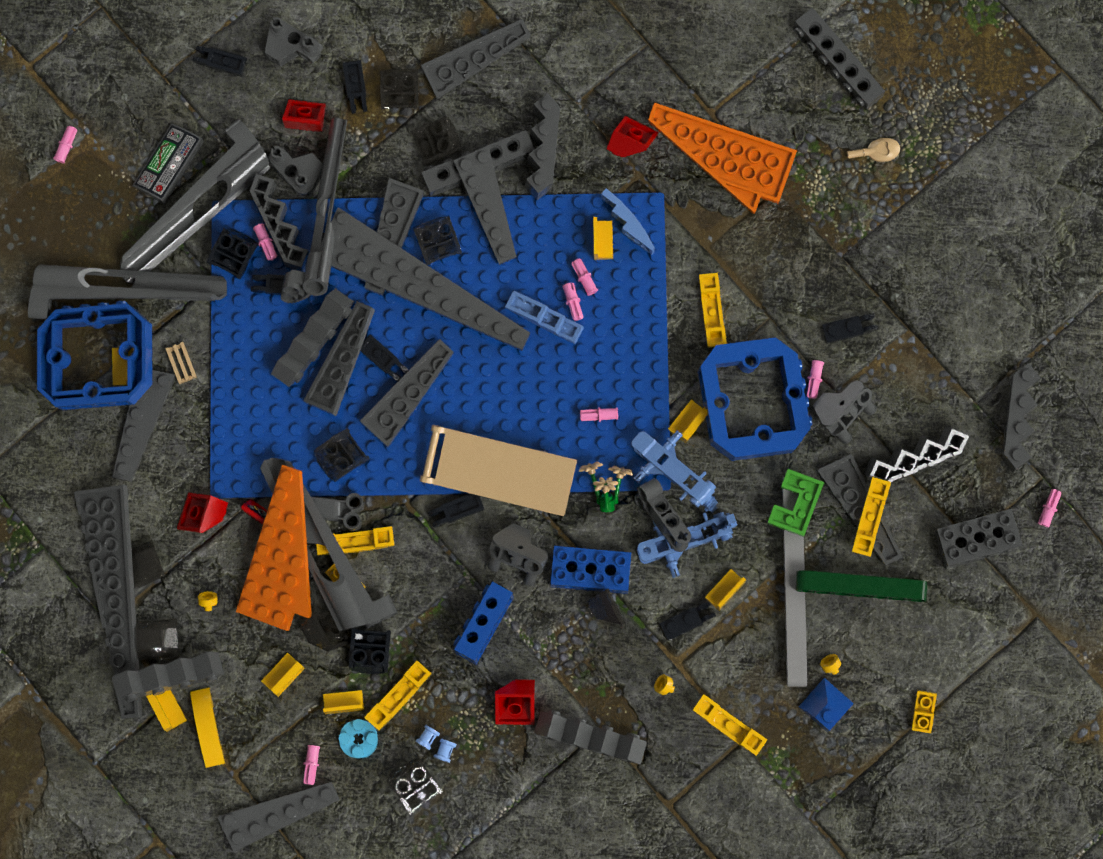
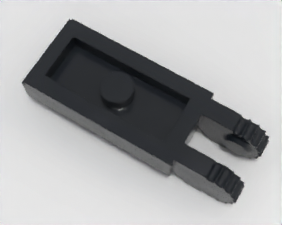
M196 47L197 52L208 55V58L203 59L194 56L192 60L194 63L242 77L247 62L246 57L215 48Z
M361 60L343 62L352 114L356 113L357 109L354 99L361 98L362 110L366 112L368 111L367 95Z
M253 274L252 280L258 282L266 281V287L251 286V292L281 295L285 275Z
M874 313L822 324L826 344L862 336L864 333L878 330L877 325L873 324L862 328L861 322L874 319Z
M371 334L364 340L360 351L397 382L400 380V377L391 371L395 364L403 373L409 371L399 362L395 355Z
M469 494L442 504L441 507L429 511L428 514L429 516H436L442 512L445 513V518L432 523L433 527L436 528L479 513L485 509L479 495Z
M710 602L703 603L696 608H690L661 622L660 626L667 641L702 626L704 622L715 618V612L709 613L701 619L697 613L711 606Z

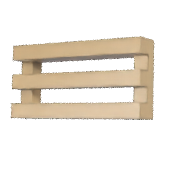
M184 342L173 345L170 348H165L179 384L197 378ZM182 348L192 374L190 376L187 374L178 349ZM173 351H175L180 367L184 374L185 378L181 379L178 368L171 353Z

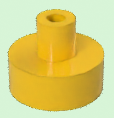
M206 591L198 595V604L204 607L205 611H211L212 607L218 603L215 592Z
M830 654L821 660L820 665L825 673L835 675L839 672L838 668L841 666V661L836 654Z
M665 674L660 675L654 684V690L661 695L672 693L675 689L673 679Z

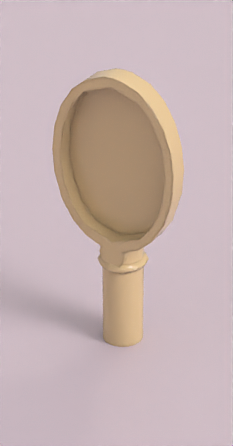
M880 138L871 142L866 149L847 151V157L850 159L869 156L870 159L876 162H888L898 156L900 145L894 139Z

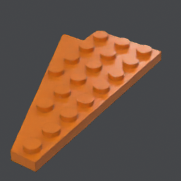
M654 103L648 122L751 213L755 214L760 198L779 204L797 150Z
M282 465L236 612L285 631L290 630L294 614L311 618L312 612L302 471Z

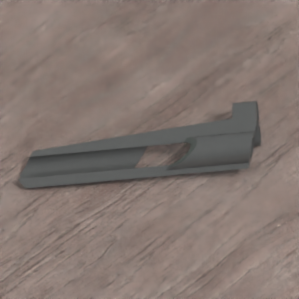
M335 117L330 122L316 203L317 215L311 249L307 257L305 272L291 270V272H287L284 276L280 298L286 303H296L308 298L310 295L320 296L325 294L328 289L335 245L331 216L347 126L346 119ZM328 199H330V205H329V211H328V217H327V223H326L324 241H323V246H322V244H321V239H322V233H323V227H324V221H325L327 203H328Z
M239 118L224 130L235 144L121 257L120 270L150 272L252 185L256 174L263 175L270 169L269 160L262 146ZM218 181H226L227 191L225 196L195 221L193 202ZM123 277L126 282L134 284L135 278Z
M40 264L35 269L28 317L32 319H47L48 315L51 314L52 300L215 301L227 296V281L223 276ZM85 275L135 278V282L131 288L92 286L85 281L84 277Z
M270 458L263 461L260 469L272 494L281 466L293 467L290 461L280 458ZM303 484L307 543L326 546L339 573V579L332 582L321 575L307 546L308 568L338 630L341 631L362 625L369 629L380 624L383 620L396 615L398 612L389 595L374 602L371 600Z

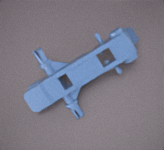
M676 430L670 438L666 439L667 442L661 446L646 432H640L632 440V446L634 451L648 463L644 467H640V471L633 479L640 483L645 476L650 474L664 475L684 491V494L679 498L681 501L689 495L691 497L690 502L697 508L703 505L706 512L710 511L713 513L717 509L716 504L718 503L715 497L712 496L716 486L711 481L707 480L705 482L702 479L706 475L705 471L698 476L676 458L675 443L683 435ZM665 457L668 458L662 465L659 464ZM689 476L692 477L691 481L695 480L697 482L691 490L688 488L689 485L687 483L683 484Z
M704 512V523L694 527H687L691 533V540L688 542L686 550L712 542L714 548L717 549L716 540L726 541L733 538L732 528L737 526L734 514L726 513L725 515L724 512L713 515L714 519L708 520L707 514ZM654 523L655 527L653 529L657 532L658 537L639 543L637 547L639 559L642 564H648L666 557L668 563L666 566L670 569L672 578L678 577L680 574L677 568V561L683 551L678 552L671 549L669 542ZM712 526L715 535L710 537L706 535L704 539L701 529L707 530L706 527Z

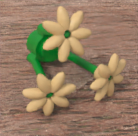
M594 462L593 464L588 463L581 466L579 472L585 471L591 475L600 511L606 513L613 512L615 504H618L621 479L626 474L633 475L632 470L613 466L608 468V470L616 474L617 481H612V477L607 478L606 481L603 477H600L599 481H596L595 469L603 466V464ZM602 489V491L604 492V494H602V495L600 496L599 490ZM610 490H615L614 496L608 492Z

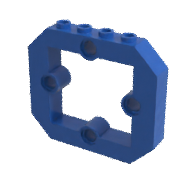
M117 301L113 305H109V303H98V306L82 304L78 308L62 306V309H55L37 329V390L55 407L61 410L135 405L152 385V324L134 307L127 304L126 301ZM97 314L96 320L92 322L93 316ZM127 323V341L119 346L118 352L120 357L127 361L128 386L105 388L96 382L90 381L84 385L82 390L62 391V369L67 368L71 363L70 354L62 349V328L91 326L94 329H100L108 324ZM133 348V353L128 356L129 350ZM61 354V359L57 362V356ZM97 389V394L92 396L93 391Z
M777 338L721 344L714 347L697 370L703 406L708 411L706 424L710 445L731 461L792 453L810 430L812 417L808 415L809 399L804 393L806 382L805 378L801 376L802 361L798 359V354ZM746 358H750L753 361L752 366L747 365L745 362ZM779 360L784 386L782 399L787 404L791 431L773 433L769 426L760 425L751 436L728 439L724 412L728 408L730 400L726 394L720 392L716 368L738 365L742 372L751 373L759 366L760 362ZM789 391H795L797 398L791 397ZM714 400L721 401L723 407H716ZM758 433H764L766 435V440H761L758 436Z

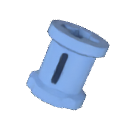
M425 724V730L420 738L416 739V742L430 750L432 742L440 733Z
M440 739L441 744L437 754H434V758L450 763L451 760L449 758L457 744Z

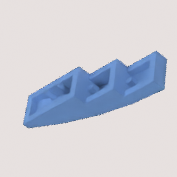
M606 188L601 194V199L614 208L612 216L624 225L622 233L653 255L655 248L645 229L624 203Z
M513 291L505 306L506 309L573 344H576L584 329L582 325L567 319L564 315L549 309L546 305L516 291Z

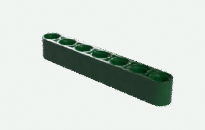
M806 570L796 571L795 591L912 602L927 601V581Z

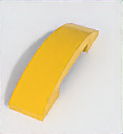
M718 273L700 274L699 283L707 346L710 348L716 345L727 344Z
M872 477L852 552L871 557L891 482Z
M392 526L336 535L333 533L344 554L394 546ZM316 544L317 555H330L326 546Z
M416 661L401 680L364 718L379 731L417 692L431 675V672L420 662Z
M210 688L191 691L193 713L205 767L209 768L225 764Z
M704 694L693 708V711L706 722L755 756H757L767 741L762 735L752 728L750 729Z

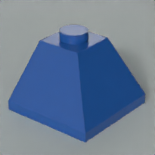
M824 678L800 704L799 708L828 733L854 703Z

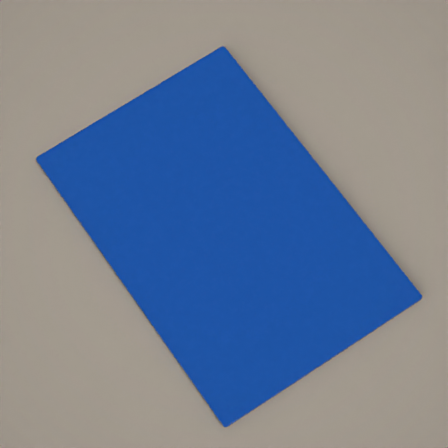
M612 193L624 203L645 229L655 248L653 255L622 233L624 225L612 216L614 208L601 199V194L544 195L539 200H536L532 195H503L501 198L517 257L501 265L496 260L469 196L422 198L402 249L529 331L530 336L523 351L387 291L384 292L383 296L365 289L366 282L331 267L328 289L325 294L320 296L310 295L302 301L286 303L281 300V295L251 292V286L266 287V281L258 282L252 280L253 274L285 275L293 270L285 266L274 241H272L277 258L268 261L262 247L258 245L240 280L233 274L211 264V276H223L227 281V296L220 300L211 301L210 495L218 499L272 498L273 494L260 469L263 461L270 458L288 460L295 469L301 470L303 484L311 497L348 496L351 493H357L360 496L471 494L420 481V476L424 472L432 436V425L576 459L577 464L570 492H595L591 475L585 471L579 472L581 466L588 463L593 464L594 462L603 464V466L595 469L596 481H599L600 477H603L605 481L609 477H612V481H617L616 474L608 470V468L613 466L632 470L633 475L626 474L621 479L619 492L637 491V487L653 478L660 482L663 491L670 490L671 481L661 474L645 476L640 483L633 479L640 471V467H644L648 462L639 456L632 446V440L642 431L650 435L661 446L667 442L666 439L668 437L670 438V430L668 429L670 425L664 194ZM384 198L334 199L331 221L339 207L377 232ZM317 199L278 200L286 203L288 208L283 222L298 228L299 234L294 245L307 249L310 253L317 215ZM328 199L323 233H325L330 199ZM234 200L212 218V248L224 227L237 230L259 243L253 229L256 225L265 223L254 200ZM214 201L212 207L219 201ZM593 217H597V221H612L613 259L594 260ZM265 225V228H266V230H267V233H268L269 237L272 238L271 235H270V233H269V231H268V229H267V227H266V225ZM582 259L586 269L592 274L591 278L598 289L593 295L587 296L582 283L578 282V276L572 266L574 260ZM567 283H574L578 298L581 300L579 302L583 314V319L574 321L570 308L566 305L567 300L562 286ZM335 288L354 301L351 306L352 310L357 301L375 310L365 339L371 334L395 355L399 362L408 370L439 339L454 352L388 448L360 420L391 390L397 381L388 373L383 372L361 351L336 416L304 402L309 389L348 317L343 319L337 327L333 338L328 340L319 351L318 358L314 362L312 361L304 371V376L299 383L295 382L288 387L271 375L277 361L288 352L293 339L303 332L309 318L320 309L326 295ZM513 291L546 305L549 309L564 315L567 319L582 325L584 329L576 344L558 337L506 309L505 306ZM396 364L391 368V371L396 373L400 379L406 374ZM598 407L600 409L618 408V420H601V422L599 420L581 421L580 411L598 409ZM440 433L430 475L432 478H435L445 437L443 433ZM665 457L659 464L662 465L668 458Z

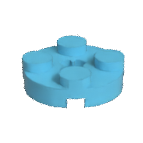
M361 719L350 721L340 731V747L351 758H366L377 748V731L367 721ZM356 734L364 736L362 744H359V742L358 744L354 743V736Z

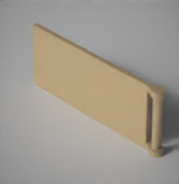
M432 425V436L424 472L420 476L421 482L560 516L565 515L577 464L576 459ZM440 433H443L445 437L436 477L432 478L430 475Z

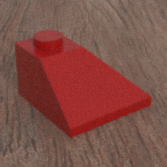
M625 116L613 131L606 150L621 157L646 151L659 132Z
M188 493L177 529L197 533L207 531L223 521L228 502L211 495Z
M515 679L495 691V724L534 725L535 680Z

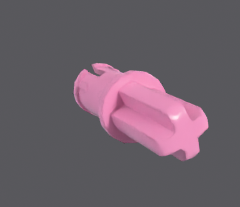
M67 126L62 140L58 142L59 146L53 157L55 161L65 163L69 150L73 148L72 143L77 133L76 128Z
M265 224L256 225L253 230L259 240L258 244L262 247L266 259L272 261L277 258L272 244L273 240L269 237Z
M582 259L574 260L572 266L578 276V282L582 283L587 296L593 295L598 289L591 278L592 274L588 272Z
M574 283L563 285L567 300L566 305L570 308L573 320L583 319L579 304L581 300L578 298Z
M812 361L810 376L807 377L809 382L806 396L810 399H816L818 395L819 385L822 382L821 374L824 365L822 361Z
M598 407V409L580 411L581 421L599 420L601 422V420H618V408L600 409Z
M1051 489L1046 504L1042 506L1043 511L1038 521L1039 525L1050 527L1054 513L1057 512L1056 507L1061 491Z
M308 745L306 762H304V784L314 785L316 770L319 767V764H317L319 746Z

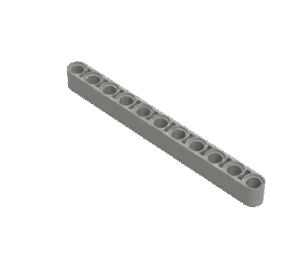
M782 488V507L793 511L799 494ZM783 530L787 687H807L805 592L795 591L796 571L804 570V537Z

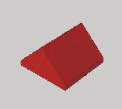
M289 99L282 118L285 128L322 132L326 104Z

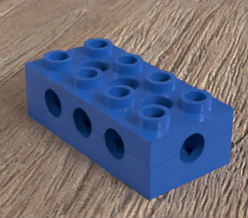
M554 546L551 587L628 594L631 552ZM573 564L577 567V570L569 572L566 569L567 566ZM593 566L596 568V572L588 574L586 568ZM613 568L616 573L609 576L605 573V570Z
M493 581L491 585L487 584L482 592L483 599L481 603L477 601L472 610L474 614L472 619L468 618L463 626L464 633L462 637L458 635L453 644L456 655L475 665L480 660L514 599L513 592ZM489 603L497 604L493 609L487 607ZM482 619L488 621L484 626L478 625V622ZM476 636L478 640L475 643L468 642L469 638Z

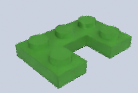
M788 469L781 488L799 494L793 511L774 504L767 524L804 537L824 482Z

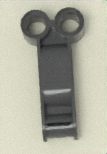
M653 478L637 487L638 494L634 496L637 506L641 510L647 511L675 551H685L688 547V542L691 540V533L662 494L663 488L660 482ZM666 523H672L674 526H668Z
M349 494L346 501L311 497L324 520L343 522L347 530L351 532H356L361 528L362 520L357 513L361 512L365 505L359 494ZM353 499L360 500V504L357 507H351L350 503ZM350 518L358 519L355 526L348 525Z

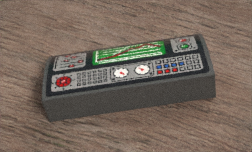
M171 123L132 186L165 205L203 145V139Z

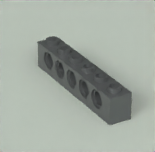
M813 7L795 21V33L807 41L806 45L808 48L819 55L818 58L823 65L827 64L831 69L830 72L833 77L840 79L845 91L853 94L855 102L860 107H864L867 110L884 96L885 90ZM815 29L818 31V34L812 35L809 33V30ZM828 43L830 48L824 49L821 44ZM840 57L843 61L836 63L833 58ZM852 71L855 76L848 77L845 72ZM864 85L867 90L861 91L857 86Z
M527 130L515 131L510 137H500L490 145L483 144L476 148L479 150L488 146L490 154L492 152L500 153L498 158H492L495 171L527 159L529 153L535 150ZM516 145L518 148L515 151H510L508 147ZM469 151L463 152V153H461V154L459 155L458 158H461V157H463V156H465V155H468V154H470V153H472V152H469ZM452 158L446 159L441 162L442 164L428 166L421 172L431 197L463 185L453 162L458 158L453 160ZM446 173L448 177L446 179H439L438 175Z

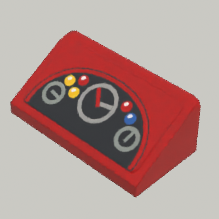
M254 500L244 503L241 506L242 511L263 525L268 510Z

